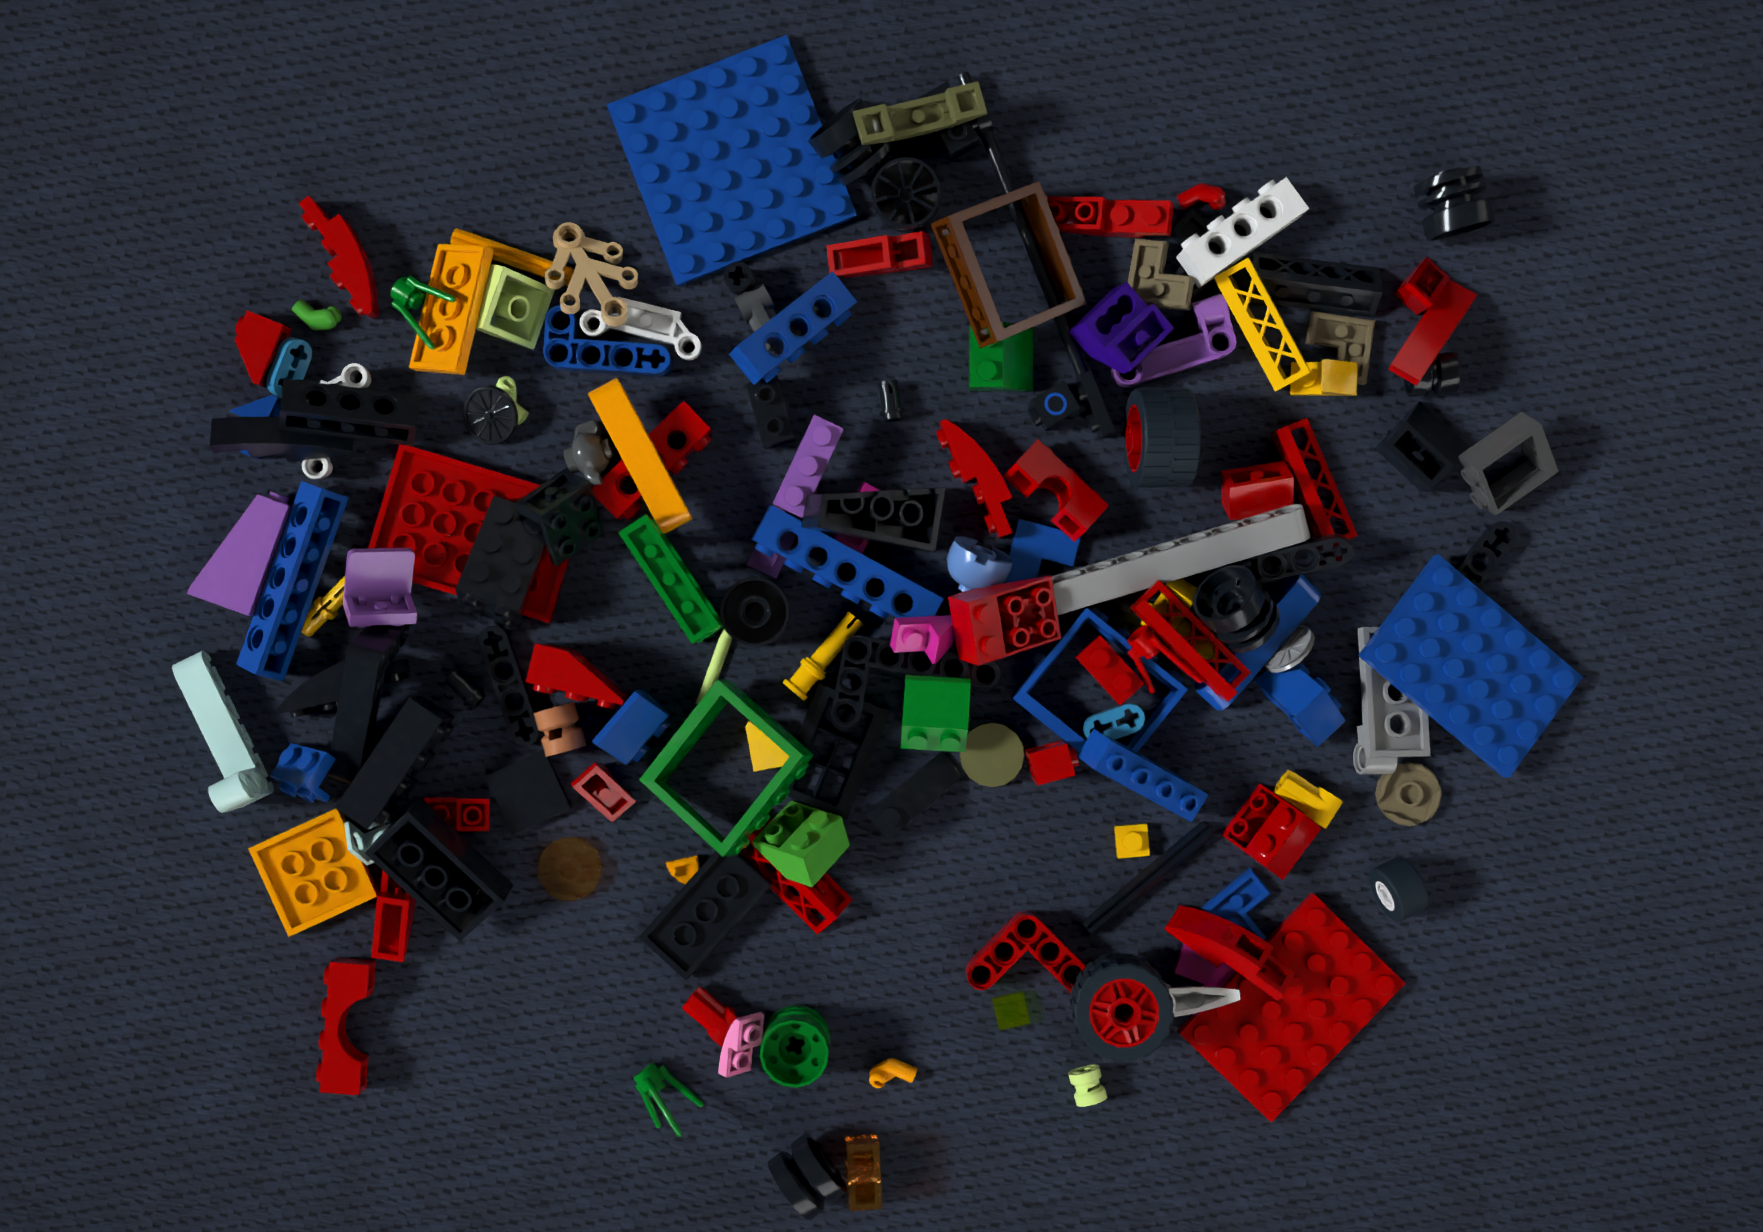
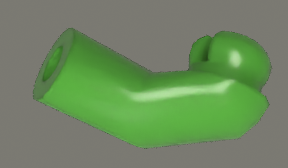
M301 299L292 307V311L308 327L316 331L332 329L342 319L340 310L334 306L328 307L327 310H314L304 299Z

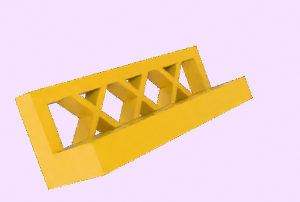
M1250 258L1213 277L1275 392L1311 373ZM1245 267L1252 278L1248 292L1239 290L1232 277L1233 274ZM1255 285L1260 295L1253 294ZM1251 297L1264 300L1267 306L1264 321L1253 316L1249 308ZM1270 313L1276 324L1268 322ZM1267 326L1279 329L1283 335L1279 349L1270 347L1264 333ZM1286 343L1291 352L1283 351ZM1282 355L1295 358L1301 371L1287 378L1279 364Z

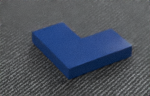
M1018 519L1009 556L1013 558V565L1005 582L1037 578L1042 559L1073 566L1081 536L1074 542L1060 529Z
M1250 867L1200 907L1202 911L1227 919L1254 933L1263 940L1267 939L1247 913L1272 893Z

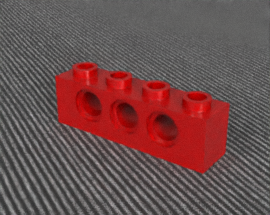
M683 401L648 435L668 472L676 475L688 464L685 458L692 451L696 450L699 453L712 441L709 435L713 431ZM675 433H683L686 436L685 445L678 450L672 449L669 445L670 437ZM623 460L602 478L603 484L595 485L592 490L594 496L616 519L621 520L625 517L629 520L642 508L639 502L643 497L639 490L631 495L624 492L623 483L632 476Z

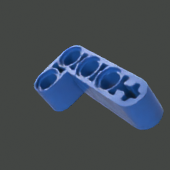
M560 305L554 306L547 312L543 354L547 363L557 370L663 377L672 369L673 359L668 350L661 345L578 339L579 321L575 314L564 313ZM560 315H569V326L564 330L556 329V319ZM558 347H566L568 349V356L562 362H554L553 352ZM591 349H598L601 355L599 361L592 365L586 364V353ZM623 351H630L633 354L631 364L625 367L619 366L617 364L618 355ZM643 351L642 356L645 359H655L656 353H659L665 360V363H659L658 368L655 369L651 362L641 361L639 352Z

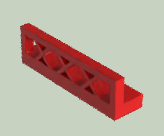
M1302 419L1270 433L1281 460L1286 462L1294 477V490L1300 504L1303 505L1304 513L1315 538L1335 534L1329 522L1331 516L1343 520L1348 532L1344 536L1348 540L1358 536L1308 419ZM1300 427L1303 428L1307 437L1303 451L1298 449L1291 434V431ZM1310 446L1314 455L1307 453ZM1305 457L1318 462L1320 470L1316 480L1310 478L1304 464ZM1322 476H1324L1327 485L1320 482ZM1318 486L1331 492L1333 499L1329 509L1323 508L1317 494ZM1335 505L1340 514L1333 512ZM1334 543L1333 548L1339 546V543Z
M1157 580L1130 607L1180 659L1203 678V682L1221 700L1229 702L1238 693L1235 688L1251 672L1160 580ZM1158 590L1167 598V613H1158L1147 602ZM1172 604L1181 613H1172ZM1172 617H1186L1190 621V636H1181L1172 627ZM1195 627L1204 636H1195ZM1195 640H1209L1213 644V659H1204L1195 650ZM1218 650L1226 659H1218ZM1218 663H1231L1239 673L1228 683L1218 673Z
M770 817L761 829H755L748 838L754 851L743 848L740 854L773 882L770 888L818 935L839 917L853 899L827 873L813 887H809L786 879L777 869V873L770 872L765 866V862H770L754 847L752 842L773 820ZM788 885L794 886L799 891L800 896H796L788 890ZM811 908L817 909L825 919L820 921L811 912Z

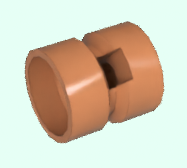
M575 702L533 713L538 730L545 734L541 742L546 757L587 745L582 728L576 726L579 716ZM558 728H562V734L559 732Z

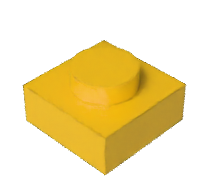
M1147 823L1114 825L1116 857L1118 859L1150 856Z

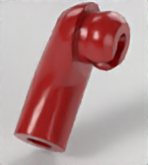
M1199 183L1177 195V200L1183 210L1200 201L1209 203L1210 208L1213 210H1220L1227 203L1226 193L1221 187L1205 183Z

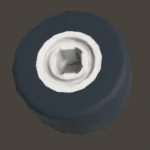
M1396 857L1373 868L1370 872L1369 881L1374 897L1381 909L1392 920L1401 922L1424 911L1428 906V894L1424 882L1414 866L1406 859Z

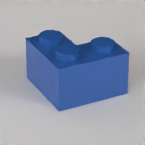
M1301 662L1291 669L1280 673H1272L1266 670L1255 680L1256 684L1263 694L1288 716L1296 729L1315 746L1319 747L1346 721L1339 711L1342 707L1341 704L1329 693L1331 691L1329 686L1319 677H1316L1314 680L1309 677V670Z

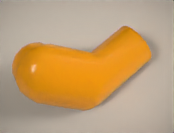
M888 1058L872 1067L869 1072V1082L875 1088L884 1087L885 1083L894 1077L912 1083L918 1068L897 1059Z

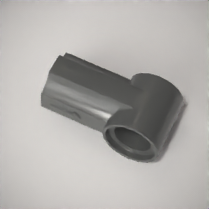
M763 283L734 298L746 323H750L754 332L776 316L774 311L776 308ZM766 343L768 352L776 349L772 344Z

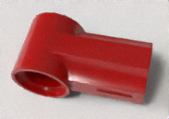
M701 985L682 1006L686 1013L707 1029V1034L721 1047H723L731 1024L736 1018H740L735 1014L736 1010L734 1008L724 1006Z

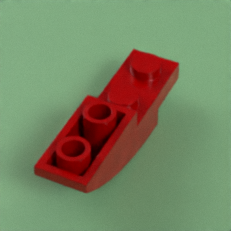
M308 195L298 203L305 211L301 217L312 231L316 229L320 231L324 237L320 241L321 244L334 257L327 263L333 270V273L330 274L331 279L340 290L345 288L353 297L349 302L361 317L366 314L374 320L379 316L378 294L372 267L365 249L357 234L343 216L337 214L330 220L318 202Z
M1047 196L1048 205L1059 227V232L1122 238H1143V235L1171 236L1174 203L1170 200H1107L1104 197Z
M947 419L940 421L939 426L941 429L937 430L936 434L942 449L949 448L953 459L948 461L954 479L960 477L962 483L975 479L977 485L972 486V490L978 504L984 503L989 514L984 516L989 533H996L998 539L1011 534L1012 531L1001 503L1010 500L1012 496L997 467L975 440L961 428Z
M1180 905L1164 928V930L1217 968L1222 962L1226 963L1277 1001L1284 995L1296 972L1271 955L1274 946L1247 929L1214 914Z

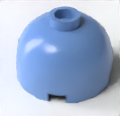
M956 536L948 552L947 567L951 577L959 583L958 588L965 592L975 588L1003 584L1012 569L1013 558L998 548L992 547V550L986 547L975 545L978 540L973 538Z

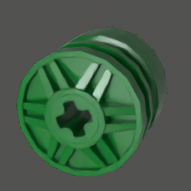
M801 1005L781 1008L770 1017L763 1032L760 1060L763 1070L773 1081L782 1086L798 1088L811 1084L821 1076L827 1066L830 1032L827 1022L817 1011ZM791 1037H795L796 1040L802 1039L801 1046L798 1047L796 1043L790 1044Z

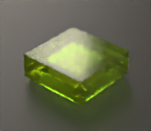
M1023 990L991 997L999 1031L1030 1024Z

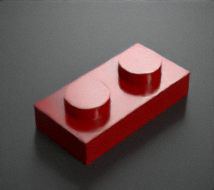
M1101 635L1095 638L1075 657L1119 706L1144 685L1142 680Z

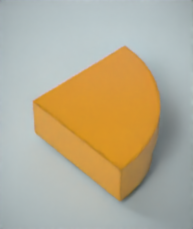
M698 855L666 861L670 874L684 885L701 868Z

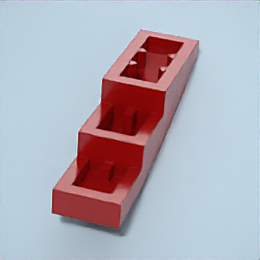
M1449 279L1435 302L1427 309L1388 370L1418 386L1469 310L1477 294Z

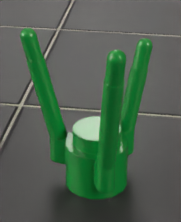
M411 275L409 277H401L391 289L390 295L394 299L392 306L402 313L423 342L432 350L435 348L434 343L408 309L416 310L421 305H424L426 295L423 291L450 302H455L456 298L446 292L419 282Z
M653 1062L633 1077L637 1083L635 1087L641 1094L655 1127L661 1128L662 1125L650 1097H653L675 1134L681 1137L683 1134L658 1093L666 1086L663 1080L666 1079L698 1107H703V1101L673 1077L664 1065L657 1068Z

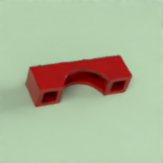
M337 957L325 968L324 985H328L327 998L323 999L321 1006V1016L325 1017V1029L321 1031L319 1036V1050H323L322 1062H319L316 1071V1081L320 1082V1093L360 1095L366 1089L369 1056L361 1053L351 1044L346 1033L345 1022L347 1013L353 1003L367 998L374 992L376 960Z

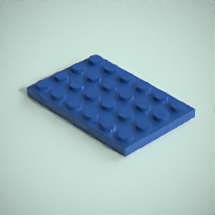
M1439 554L1432 556L1358 655L1503 778H1510L1583 678L1582 675Z

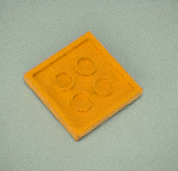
M336 808L248 848L288 937L371 900L379 894L368 867L348 851L344 823L347 821L344 814Z

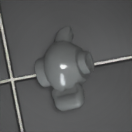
M596 420L579 424L575 428L572 447L563 451L569 471L573 474L582 472L585 479L590 481L591 485L603 484L601 474L608 467L610 458L615 456L609 438L603 439L601 437V427Z

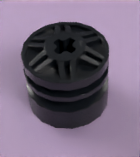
M861 98L854 100L841 109L808 140L822 159L833 153L838 155L829 169L835 173L846 166L837 178L843 186L871 172L884 160L885 155L895 145V141L870 145L861 144L853 116V111L868 108Z
M1481 166L1457 167L1432 175L1427 180L1413 187L1415 196L1431 194V196L1417 203L1419 209H1435V213L1422 220L1428 242L1468 233L1496 221L1490 200H1474L1473 198L1474 195L1487 188L1485 182L1470 184V182L1483 176Z
M1230 565L1216 570L1205 578L1194 595L1193 607L1196 615L1230 652L1244 653L1255 650L1274 635L1280 623V610L1276 602L1264 590L1254 573L1245 566Z

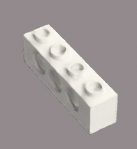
M1287 177L1277 184L1274 179L1269 181L1257 191L1260 196L1253 201H1250L1248 197L1232 208L1234 214L1225 219L1223 215L1219 216L1206 226L1209 230L1201 237L1195 233L1181 244L1183 250L1176 258L1187 274L1195 278L1194 283L1198 289L1299 219L1309 209ZM1260 207L1269 209L1272 218L1264 217L1260 212ZM1234 225L1244 227L1246 236L1238 235ZM1208 243H1216L1221 249V254L1212 253Z

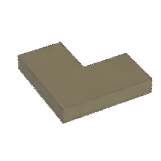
M1135 239L1128 277L1129 285L1147 306L1154 304L1157 308L1189 311L1195 278L1192 276L1164 274L1169 246L1166 241Z
M1311 311L1305 344L1337 349L1335 360L1358 363L1357 384L1365 385L1367 383L1375 320Z

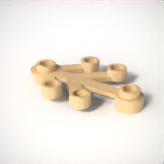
M566 222L559 225L553 233V244L557 249V253L552 266L545 272L546 285L551 289L563 287L565 284L564 268L570 255L576 263L567 291L560 297L561 310L566 314H575L579 311V296L586 280L601 304L602 320L611 327H618L624 324L628 318L626 302L621 298L612 297L600 277L604 276L618 280L619 285L624 289H633L637 286L638 272L634 268L615 266L623 259L622 246L616 242L606 243L585 237L583 230L575 223ZM572 238L574 241L568 242L564 240ZM585 251L603 255L607 263L588 258ZM610 251L618 252L615 256H611L608 253ZM559 276L560 279L551 280L550 277ZM632 276L633 279L628 281L623 279V277ZM571 300L575 304L570 306L566 305L565 302ZM612 313H617L620 316L612 317L609 315Z

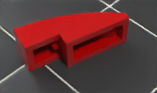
M923 231L892 237L883 235L826 245L829 274L833 271L838 278L933 267L930 235Z
M383 870L381 890L377 895L371 958L404 962L412 929L416 900Z

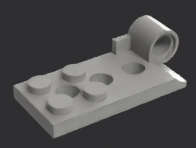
M1379 627L1358 628L1359 653ZM1359 657L1363 725L1357 726L1358 743L1355 745L1353 752L1354 767L1360 775L1393 774L1397 767V757L1430 756L1428 714L1402 692H1400L1397 701L1392 700L1388 695V687L1391 683ZM1393 716H1397L1401 720L1402 728L1399 733L1393 732L1390 728V719Z

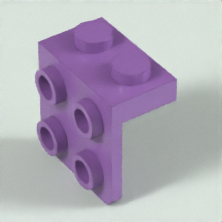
M411 548L351 549L348 551L343 607L349 626L370 627L372 625L402 626L404 624H416L417 611L411 597L415 554Z

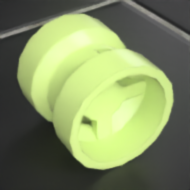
M1091 1064L1068 1072L1070 1083L1076 1089L1074 1098L1077 1106H1091L1107 1099L1105 1087L1100 1084L1099 1080L1102 1076L1099 1065Z

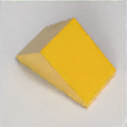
M748 721L745 727L753 772L782 767L790 756L751 721Z

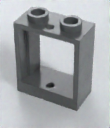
M1523 412L1517 414L1458 456L1463 468L1460 471L1461 475L1472 490V493H1470L1471 500L1479 509L1485 508L1495 516L1559 472L1542 424ZM1521 444L1526 461L1489 486L1483 470Z

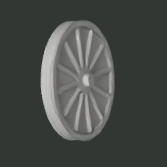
M1298 625L1264 667L1269 672L1280 673L1296 666L1311 651L1315 641L1313 632L1305 625Z

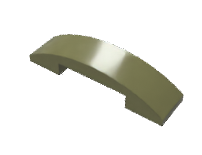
M978 81L948 88L945 93L887 107L885 104L853 111L862 145L912 138L953 127L987 114Z

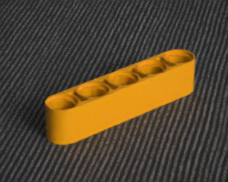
M615 378L588 392L597 413L661 532L666 534L691 521L693 518L619 379Z

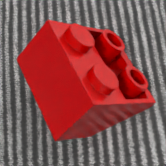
M1259 783L1221 835L1270 872L1284 880L1322 828L1304 813Z

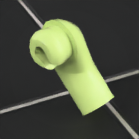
M503 376L499 378L496 387L504 390L513 399L518 411V425L526 420L529 412L517 403V388L513 378Z

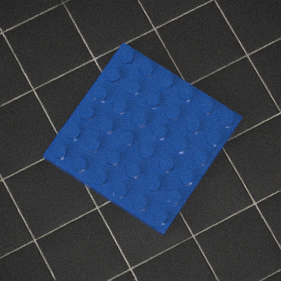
M787 35L606 104L677 287L725 269L733 262H743L857 217L846 186H843L837 179L841 174L840 170L833 173L829 169L835 160L834 155L832 154L822 159L808 142L809 138L822 124Z

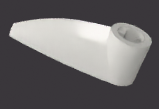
M1166 984L1170 991L1169 994L1173 999L1174 1017L1207 1011L1241 1000L1239 990L1203 986L1171 987L1169 984Z

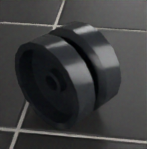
M804 1133L792 1142V1155L781 1151L768 1161V1167L776 1184L791 1205L805 1219L812 1220L824 1210L823 1198L835 1202L848 1189L834 1162L812 1136Z

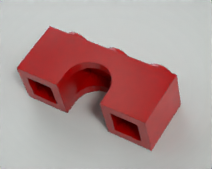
M1038 439L1004 475L1026 498L1039 488L1051 491L1059 502L1058 512L1051 521L1074 542L1089 529L1109 506L1098 492L1092 490L1078 477L1073 469L1067 467L1054 455L1049 447L1045 446Z

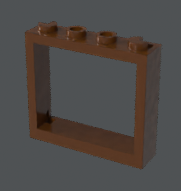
M1040 181L959 211L931 224L979 348L999 342L1087 304ZM1020 200L1061 304L1004 328L962 222Z

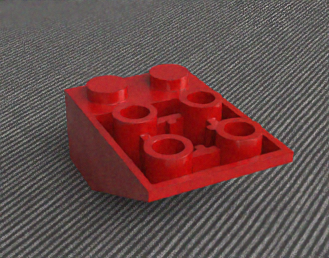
M1052 576L975 588L948 597L958 659L980 666L1061 639Z
M535 643L526 678L527 683L534 684L533 690L548 694L558 693V690L566 692L565 698L581 702L594 698L598 699V706L610 709L621 708V705L629 699V696L577 650L548 643Z

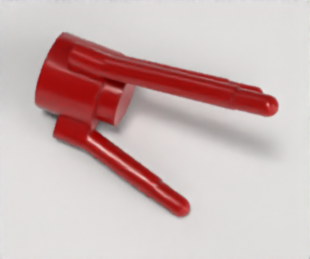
M1147 625L1139 627L1129 636L1127 642L1132 648L1127 654L1135 662L1151 694L1155 693V688L1141 657L1144 656L1146 659H1151L1159 651L1196 682H1203V678L1165 646Z

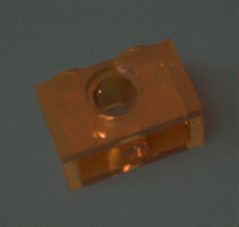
M877 1134L844 1136L849 1211L882 1209L880 1145Z

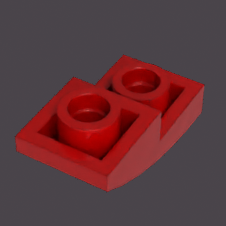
M424 798V802L456 831L490 830V798Z

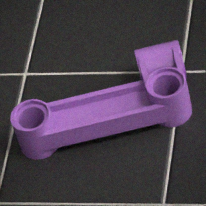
M1223 294L1190 304L1193 306L1198 334L1155 347L1133 368L1135 376L1132 380L1123 379L1119 371L1112 368L1111 378L1118 387L1130 388L1163 376L1222 359L1234 350L1237 340L1230 320L1228 305ZM1219 335L1225 339L1227 344L1225 351H1219L1213 347V336Z

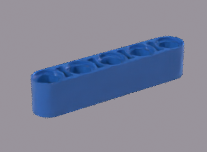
M1303 574L1283 578L1269 594L1280 610V623L1274 635L1255 650L1244 653L1231 652L1251 673L1235 688L1238 693L1229 702L1221 700L1204 682L1198 683L1195 681L1193 689L1217 711L1224 710L1236 699L1319 602L1321 592ZM1221 652L1218 653V659H1226ZM1218 663V673L1228 683L1239 673L1231 663Z

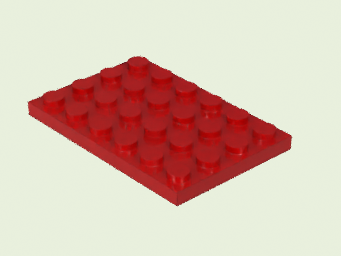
M399 444L368 548H411L415 554L412 582L457 595L455 589L493 496L516 503L541 485L419 448ZM546 546L526 598L523 611L524 616L551 623L570 558L556 566L552 564Z
M1312 892L1265 940L1274 946L1271 955L1296 972L1284 995L1277 1001L1236 972L1221 988L1239 990L1241 1000L1198 1012L1195 1015L1193 1014L1177 1030L1193 1048L1270 1122L1289 1105L1406 984Z

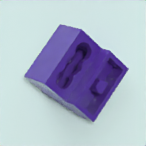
M1125 282L1110 290L1068 332L1090 357L1124 374L1131 371L1174 327L1154 304L1147 306L1129 283Z

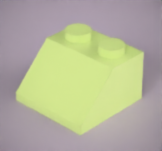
M491 264L476 330L534 350L555 289H551L547 285L504 266Z

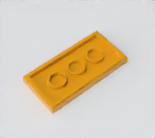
M438 244L428 285L454 296L456 301L450 302L426 292L419 325L434 343L435 348L429 349L419 335L416 334L409 364L410 369L421 372L465 375L494 249L483 245Z

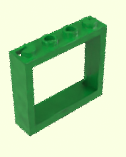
M717 679L639 780L722 857L738 855L743 848L748 847L750 835L755 829L759 830L767 823L770 818L769 811L775 804L779 805L787 798L790 793L788 787L795 779L798 780L805 775V770L809 766L808 762L814 755L730 680ZM729 702L790 757L725 838L665 782Z

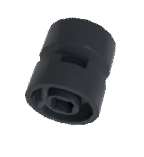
M1454 352L1439 353L1418 386L1404 379V388L1407 396H1427L1431 390L1436 395L1457 393L1460 384L1458 358Z

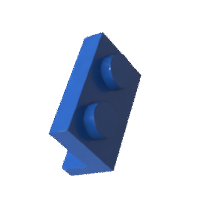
M290 743L289 747L280 755L279 762L270 776L280 783L278 788L289 796L296 797L298 795L312 803L315 799L328 802L331 796L320 789L319 786L336 759L327 752Z

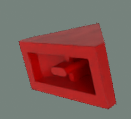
M1426 256L1393 294L1418 315L1435 302L1451 277Z

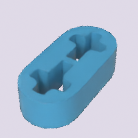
M289 337L280 343L266 379L267 389L273 395L282 398L283 387L278 385L280 378L291 380L304 379L312 358V349L306 341ZM292 348L300 351L298 357L290 354Z
M1125 703L1121 706L1118 705L1088 717L1084 722L1083 732L1088 739L1091 734L1090 729L1094 728V721L1098 720L1100 724L1111 722L1112 727L1103 730V734L1115 740L1140 730L1145 721L1144 712L1135 704ZM1129 709L1131 713H1137L1138 718L1133 720L1134 725L1132 727L1127 723L1116 724L1115 720L1125 716V710Z

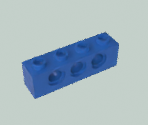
M832 271L738 344L729 355L753 385L762 378L767 383L782 371L779 368L781 363L788 360L792 364L806 352L802 347L809 341L816 345L827 336L829 332L826 328L833 322L838 327L851 317L852 313L849 309L857 301ZM813 307L820 308L824 313V318L817 316ZM790 325L798 327L801 336L794 335L790 330ZM766 343L775 346L778 355L770 354L766 349Z
M1093 729L1077 756L1097 772L1190 822L1194 820L1208 797L1206 792L1192 782L1096 729Z

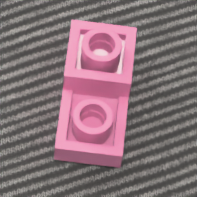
M754 1013L736 1018L733 1021L721 1050L718 1074L727 1078L751 1071L753 1047L761 1045L763 1037V1013Z

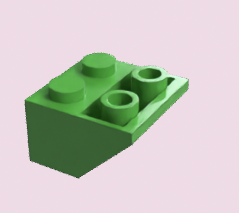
M790 801L752 841L754 847L786 879L809 887H813L850 846L841 816L794 801Z

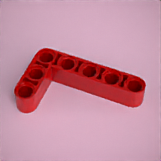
M1025 910L1015 914L972 957L966 965V975L968 982L973 988L986 990L993 986L1028 950L1071 993L1072 986L1077 979L1068 980L1064 978V971L1067 967L1076 965L1080 967L1082 972L1086 964L1034 913ZM1026 919L1032 920L1035 923V928L1030 934L1024 935L1018 932V925L1021 921ZM1006 942L1012 945L1010 955L1007 957L997 956L995 948L998 944ZM1048 942L1055 943L1058 946L1056 954L1052 957L1041 955L1042 946ZM982 965L989 968V975L984 980L973 978L972 971L977 966ZM1120 1004L1116 1007V1010H1122L1127 1005Z

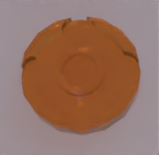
M563 837L553 841L543 850L538 861V878L540 883L542 882L543 887L552 897L562 901H577L588 896L598 886L602 877V860L598 850L589 841L579 837Z

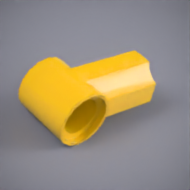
M1287 770L1282 775L1273 791L1274 794L1301 810L1302 813L1324 829L1327 828L1343 803L1342 800L1319 786L1318 788L1290 770Z

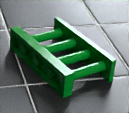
M646 514L618 532L691 644L700 643L723 628L720 616L667 536L661 532L654 518L651 520Z

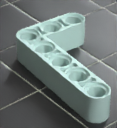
M202 650L172 665V670L224 777L223 780L208 787L212 803L219 812L224 813L244 807L273 793L274 787L272 782L268 783L266 779L268 774L258 753L254 754L252 750L254 745L244 725H240L237 720L240 717L230 696H226L223 691L226 688L215 666L211 667L209 663L212 660L206 651Z

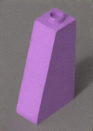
M271 491L269 497L257 494L191 584L187 594L244 615L253 616L293 506L288 504L289 497Z

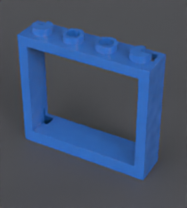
M1095 607L1091 611L1088 608H1083L1061 635V639L1056 641L1011 697L1078 752L1081 751L1086 740L1033 699L1028 693L1085 622L1129 656L1127 652L1132 647L1127 640L1130 634L1120 627L1115 631L1106 623L1109 618ZM1156 655L1151 659H1146L1143 656L1141 660L1147 672L1170 690L1144 721L1142 728L1125 745L1136 752L1140 750L1188 690L1182 685L1184 679L1171 668L1165 671L1156 664L1159 661Z

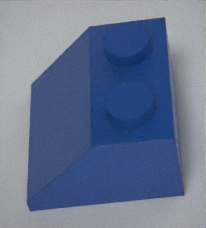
M643 689L637 690L592 742L625 765L630 763L632 759L638 763L650 749L645 745L653 735L659 738L670 726L671 723L667 719L671 713Z

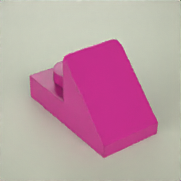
M951 615L895 618L890 647L894 653L925 651L932 664H936L953 645L954 630Z

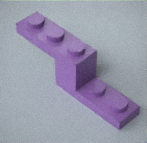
M816 415L813 416L773 501L774 507L802 521L806 496L817 493L818 484L844 428ZM791 531L783 533L780 537L781 547L784 550H790L796 535ZM754 548L747 565L777 579L786 558L777 553H774L771 558Z

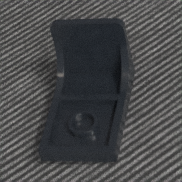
M493 496L455 589L459 605L464 609L463 613L476 619H481L482 616L493 619L496 625L510 630L513 626L517 628L522 627L526 598L546 548L541 525L519 514L514 502Z

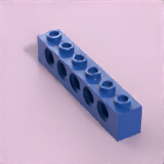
M301 481L236 665L255 675L284 681L349 497Z
M772 505L767 509L751 539L757 542L756 550L771 558L774 553L785 557L784 565L799 573L802 572L803 568L813 572L815 575L812 580L827 588H830L832 583L844 589L841 593L842 596L857 604L860 599H863L872 604L869 609L871 612L884 619H887L889 614L896 618L935 616L944 599L817 530L802 528V521ZM787 531H791L797 536V545L792 550H784L780 545V537ZM815 547H821L826 553L825 561L818 566L812 565L808 557L809 552ZM848 562L854 568V575L850 580L842 581L837 575V570L841 564ZM872 578H878L882 582V591L877 596H870L866 591V584ZM906 593L910 597L911 603L907 610L900 612L895 608L894 602L898 595Z

